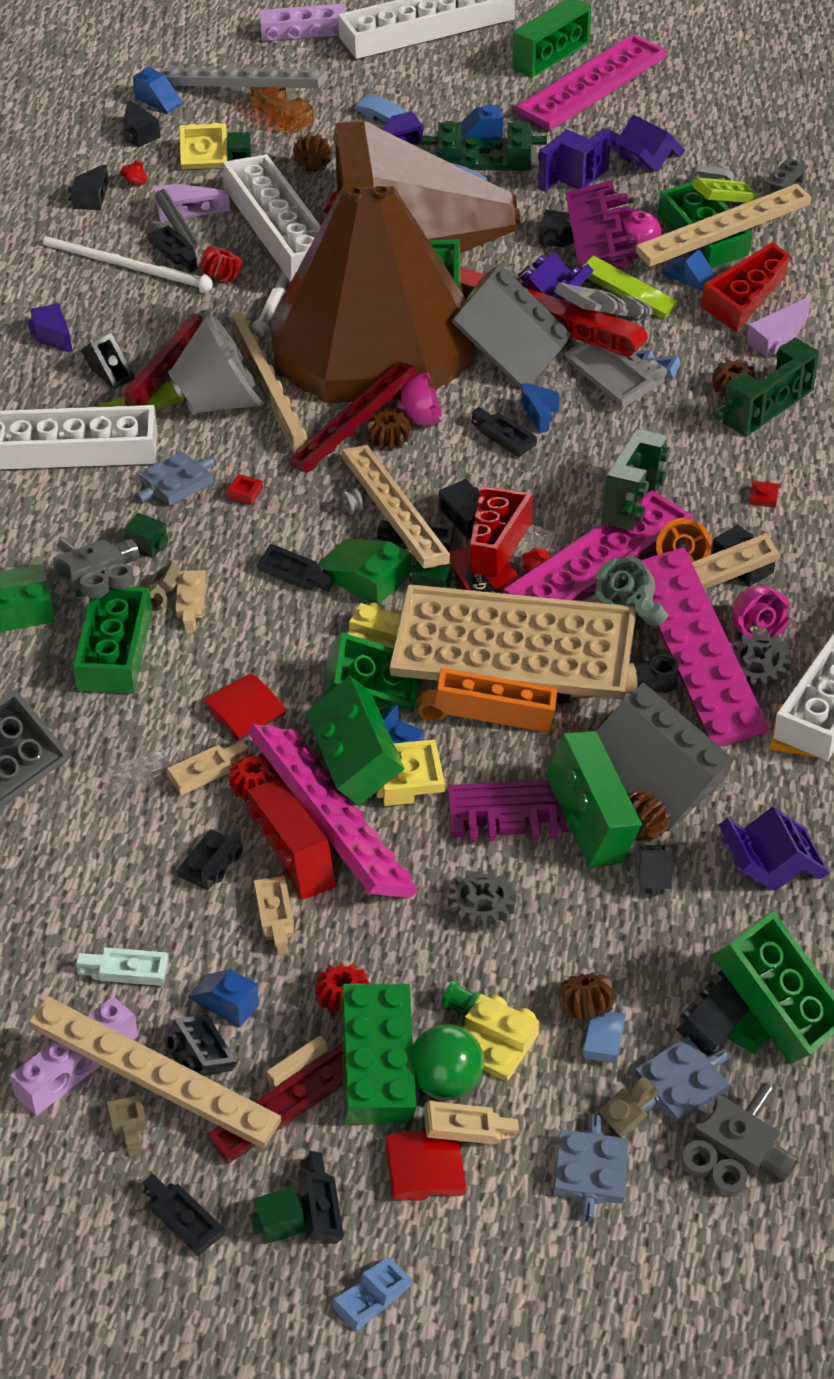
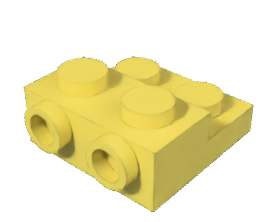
M226 124L180 125L181 170L223 168V162L228 161Z
M360 603L349 621L350 630L347 634L394 649L402 610H397L394 613L383 610L377 603H370L369 605Z
M435 739L394 744L405 769L376 792L377 799L383 798L384 806L414 803L415 795L445 792V782Z
M481 994L466 1015L463 1028L478 1040L482 1048L484 1071L508 1082L538 1036L539 1020L527 1008L516 1010L507 1006L506 1001L498 995H491L489 998Z

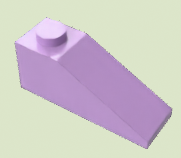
M182 184L154 187V195H156L158 190L166 189L183 218L230 211L228 190ZM155 199L159 220L167 221V217Z
M802 299L749 324L747 343L765 358L775 355L782 344H786L796 336L808 319L810 299Z

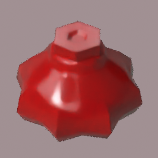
M138 160L123 166L120 171V175L129 181V186L133 185V183L144 185L147 181V175L143 170L144 163Z
M533 548L530 552L524 553L522 555V568L529 573L551 558L549 551L543 548L540 550Z

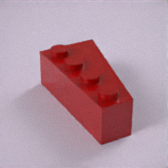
M771 242L705 283L700 306L724 325L737 332L785 278L790 254L774 242Z
M481 485L478 510L476 511L475 525L473 526L470 542L471 573L480 574L484 577L499 576L533 522L532 493Z
M278 778L248 789L249 802L246 803L248 815L251 820L256 819L261 834L266 836L300 898L304 900L336 888L328 839L284 781Z

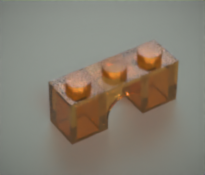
M251 87L250 102L252 107L264 113L267 119L275 121L281 129L294 134L314 125L313 106L300 97L286 101V87Z

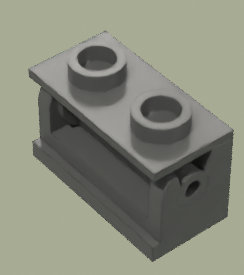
M787 158L764 181L763 196L798 184L804 190L806 188V185H804L805 170L808 168V165L800 163L795 159Z

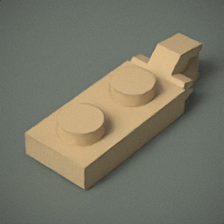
M206 570L180 571L178 573L176 616L177 619L183 618L184 631H195L196 618H203L205 616Z
M244 741L230 747H221L218 744L167 768V777L182 796L229 774L231 763L237 762L239 756L249 757V748Z
M285 876L254 880L262 932L265 935V940H274L276 956L289 954L287 937L294 936V920Z
M429 1101L424 1107L426 1136L428 1138L499 1144L502 1139H512L519 1132L518 1119L499 1117L497 1113L493 1112V1108L436 1101Z

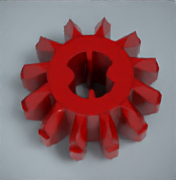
M210 246L202 254L199 268L211 278L223 282H234L240 274L242 260L238 255L233 254L232 251H227L217 246Z
M251 752L249 757L239 756L237 762L231 763L230 776H228L229 785L233 789L235 797L242 796L245 803L249 800L248 789L280 778L263 753L259 756H254Z
M340 961L338 967L328 964L326 972H319L315 986V995L318 998L321 1009L328 1007V1012L331 1016L337 1012V1009L340 1010L343 984H370L364 969L357 970L354 962L348 967L344 966L342 961Z

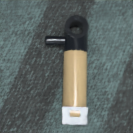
M645 646L638 647L636 651L639 662L629 663L625 693L633 692L643 682L658 693H668L674 690L677 686L678 661L668 654H659L650 660L648 648ZM557 693L556 704L570 703L571 698L588 696Z

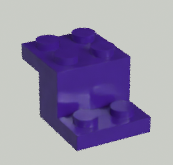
M634 114L620 135L609 129L611 131L610 148L619 153L618 156L628 163L631 160L636 162V166L646 172L649 169L658 172L668 156L671 157L672 154L680 157L685 152V149L669 132Z
M602 128L589 139L566 129L546 146L542 147L538 153V189L546 192L558 181L577 189L589 186L609 169L611 131Z
M553 251L547 257L543 254L532 263V268L527 265L518 273L519 280L515 279L525 288L567 300L554 292L558 283L581 286L594 270L587 263L580 269L576 266L570 271Z
M774 806L745 828L728 817L718 824L724 835L721 838L723 844L735 857L733 863L736 869L743 876L749 875L759 886L765 885L775 891L801 872L805 875L810 873L817 879H822L830 874L806 828Z

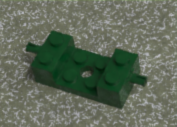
M446 121L438 122L436 135H422V145H436L439 158L471 170L530 171L531 149L533 145H547V135L533 136L530 122L515 121L507 122V138H461V122Z
M796 337L786 344H782L776 353L775 372L764 377L761 381L756 380L745 372L731 379L725 387V402L723 406L713 411V417L717 421L723 418L722 423L745 437L749 436L814 390L819 351Z
M636 429L607 474L601 524L633 531L637 522H642L645 514V506L642 505V499L651 490L656 492L659 486H664L667 471L663 470L664 462L668 461L670 447L667 446V435Z

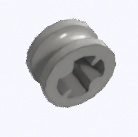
M353 489L350 494L348 492L342 493L343 505L350 516L354 515L355 511L359 513L364 511L363 500L357 489Z

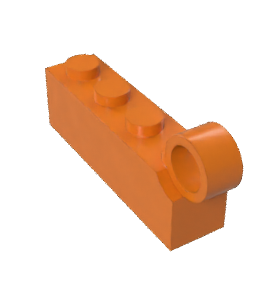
M441 668L436 690L430 689L421 693L418 714L426 720L441 721L447 715L549 733L555 712L557 689Z

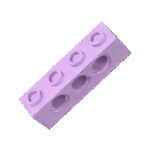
M345 3L259 10L262 41L339 36L338 14L347 12Z
M114 996L88 1015L91 1019L132 1040L138 1037L135 1014ZM54 1041L10 1075L14 1095L37 1116L101 1065Z

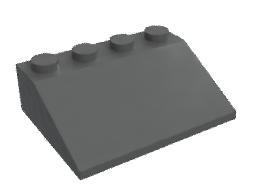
M500 263L480 279L451 320L520 389L521 383L532 384L563 348L571 335L564 325L536 300Z
M644 682L621 702L596 731L627 795L637 789L649 790L652 796H659V801L666 804L665 810L671 815L667 831H670L728 776L734 760Z
M16 689L0 699L1 809L72 757Z

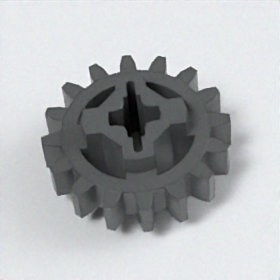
M753 631L752 638H748L744 634L742 635V643L736 641L733 643V652L747 682L751 684L752 690H755L758 685H762V688L767 690V684L769 683L778 686V678L786 680V671L792 669L791 650H788L787 642H780L778 634L770 638L768 631H765L763 636H758L757 631Z
M478 868L477 874L474 875L467 870L466 878L457 876L455 878V885L449 886L448 907L451 908V916H458V924L460 925L466 921L469 922V929L471 930L476 925H481L482 931H486L489 924L495 929L499 928V920L507 923L509 921V914H514L516 892L513 891V883H505L506 875L504 874L498 877L494 876L493 869L488 874H483L482 868ZM499 895L503 899L502 902L499 901ZM462 897L465 898V902H466V903H463V902H462V900H461Z

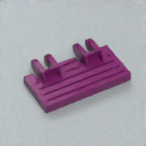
M612 180L565 192L579 269L593 255L622 271L630 269L629 261L639 258L636 248L616 252L620 249L632 247L637 243L636 235L623 236L621 219L631 216V208L628 206L617 207L628 203L629 195L626 193L616 194Z
M548 780L448 785L452 837H465L464 826H469L470 842H477L479 837L477 826L488 825L487 836L489 841H496V825H499L500 835L526 834V823H530L531 838L539 839L540 825L538 823L549 822L548 829L551 838H558L557 822H560L561 832H572L568 828L567 820Z

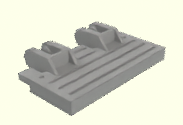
M558 283L554 291L577 306L587 310L645 320L652 315L653 309L650 305L632 296L624 295L620 297L609 291Z
M584 342L564 353L566 360L623 408L665 382L664 377L667 375V369L662 364L658 365V362L653 357L641 361L635 353L631 356H623Z

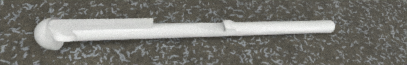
M45 236L43 239L44 246L199 287L200 293L209 292L213 286L211 277L206 274L201 277Z
M283 271L275 288L272 289L259 319L251 325L253 335H257L258 338H264L270 332L269 321L289 281Z

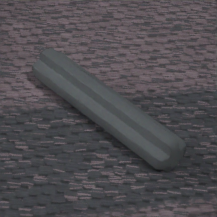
M166 189L158 190L155 199L173 229L193 246V249H196L198 241Z

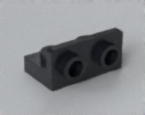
M210 829L176 870L177 877L207 891L215 882L220 883L225 876L226 868L232 861H238L242 855L241 833L233 830L229 836Z
M208 1014L174 1019L164 1043L177 1063L202 1076L233 1071L237 1060Z

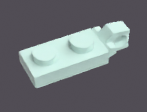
M104 947V951L97 952L96 954L79 953L76 965L78 975L92 976V979L164 986L169 958L166 952Z

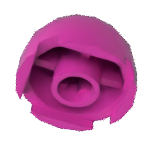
M632 211L631 216L621 219L623 236L636 235L637 243L632 247L620 249L619 251L636 248L638 244L661 236L662 229L658 220L653 215L644 211Z
M428 372L416 375L401 390L402 399L397 400L400 413H405L411 422L421 426L442 422L440 417L442 412L436 390L432 387L429 388L428 382L432 381Z
M754 585L742 591L734 601L732 608L733 623L740 634H745L748 638L753 637V631L750 630V626L753 623L760 628H767L772 638L776 634L780 635L788 625L790 618L787 616L788 608L790 609V603L786 596L767 585Z

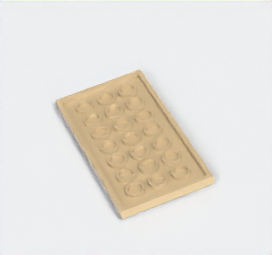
M408 584L390 664V676L438 681L440 669L447 668L557 689V693L624 700L636 610L634 606Z

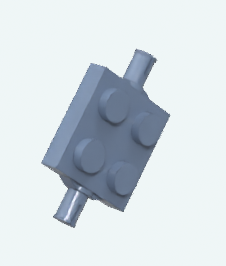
M183 451L139 473L140 481L148 488L136 493V499L142 504L156 497L170 506L214 483L213 475L207 469L217 465L216 459L210 455L201 461H195Z
M687 1036L637 1067L634 1076L638 1080L645 1077L659 1091L658 1095L644 1105L642 1109L646 1112L656 1105L657 1108L665 1111L675 1123H678L716 1099L718 1094L722 1095L727 1092L730 1085L717 1071L716 1067L730 1060L728 1051L725 1052L726 1049L721 1047L710 1056H706Z
M595 1114L588 1116L587 1132L560 1129L553 1195L569 1197L581 1202L579 1219L584 1222L587 1210V1222L594 1221L595 1204L604 1202L623 1204L625 1196L628 1139L601 1134L602 1117L597 1115L594 1126Z

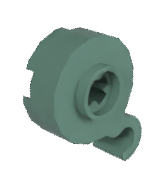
M628 555L629 558L617 560L614 557L603 564L596 574L598 581L595 590L596 596L602 603L634 606L636 613L650 626H658L665 622L668 613L659 603L654 605L653 602L656 587L654 576L640 559Z

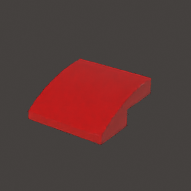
M252 673L203 699V703L219 723L223 722L237 741L249 736L248 732L253 724L266 726L284 716L287 712L274 693Z
M426 1130L409 1131L386 1136L384 1141L392 1199L421 1201L426 1200L429 1194L452 1197L464 1195L467 1188L459 1141L428 1138Z

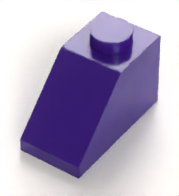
M413 111L391 116L382 128V130L412 145L422 143L423 125Z
M60 304L30 309L31 319L27 320L30 335L35 334L39 343L66 352L72 351L70 332Z

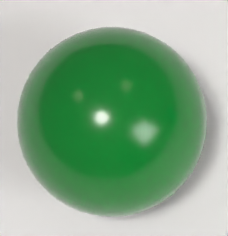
M453 1024L436 1025L425 1030L413 1043L411 1061L415 1073V1084L429 1097L443 1101L456 1100L469 1094L479 1083L484 1071V1054L478 1040L466 1029Z

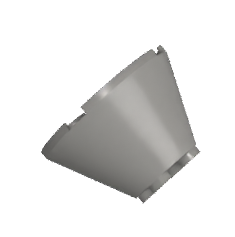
M210 313L205 317L172 369L168 371L174 382L173 387L180 398L185 396L187 399L186 404L193 415L204 412L256 407L266 403L264 394L253 372H249L247 368H244L241 362L244 360V357L220 321Z

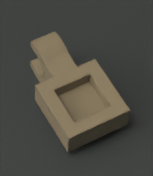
M174 562L156 571L147 587L150 589L151 599L154 598L156 601L155 611H159L167 605L165 593L170 592L177 584L176 577L181 568Z
M642 1077L635 1083L631 1093L622 1088L598 1111L616 1133L623 1137L648 1116L642 1107L654 1099L659 1091L645 1077Z
M141 1095L108 1101L107 1105L114 1137L124 1134L129 1157L142 1155L138 1131L148 1128Z

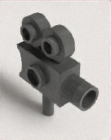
M61 539L58 542L57 547L64 554L53 557L54 577L70 583L72 592L81 590L83 595L91 599H99L109 592V586L115 590H123L134 582L133 568L127 564L139 559V550L132 539L114 545L109 544L103 539L78 549L65 539Z
M763 1083L746 1110L718 1094L713 1106V1115L706 1122L697 1124L692 1138L695 1141L688 1143L683 1150L681 1159L683 1169L689 1175L696 1178L707 1177L712 1173L711 1183L716 1192L726 1197L740 1194L745 1187L747 1173L755 1177L760 1168L765 1169L785 1182L799 1158L777 1145L780 1131L757 1118L774 1093L773 1087ZM717 1154H718L719 1156H721L722 1158H724L723 1160L719 1161L718 1163H717ZM700 1158L705 1164L696 1165L693 1159ZM731 1177L734 1183L726 1184L722 1178Z

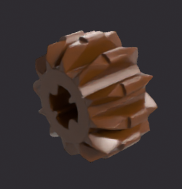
M310 132L306 136L301 135L294 144L293 160L298 161V167H306V171L312 169L314 172L318 169L324 170L327 164L331 162L332 145L328 144L327 138H320L319 133L316 136H313Z
M727 359L725 363H718V367L714 370L712 377L715 392H720L721 397H724L726 384L743 372L757 380L754 367L748 366V361L739 362L738 359L736 361Z
M385 408L384 412L376 411L374 416L368 420L366 435L372 446L379 445L381 450L389 446L392 451L394 445L402 448L403 443L408 442L411 424L409 419L406 418L405 413H397L396 409L387 411Z
M637 789L631 792L628 797L642 823L636 837L639 841L644 839L650 843L667 830V827L670 825L669 818L671 815L665 810L666 804L659 801V796H652L649 790Z
M594 972L590 974L581 973L579 976H570L569 980L561 982L559 1003L562 1006V1012L567 1014L568 1018H578L580 1021L587 1018L592 1020L594 1017H603L605 1013L613 1010L615 992L611 980L607 979L606 975H596Z

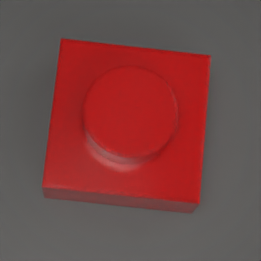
M238 474L226 490L227 498L252 505L263 489V481Z
M752 481L749 505L776 508L779 484Z

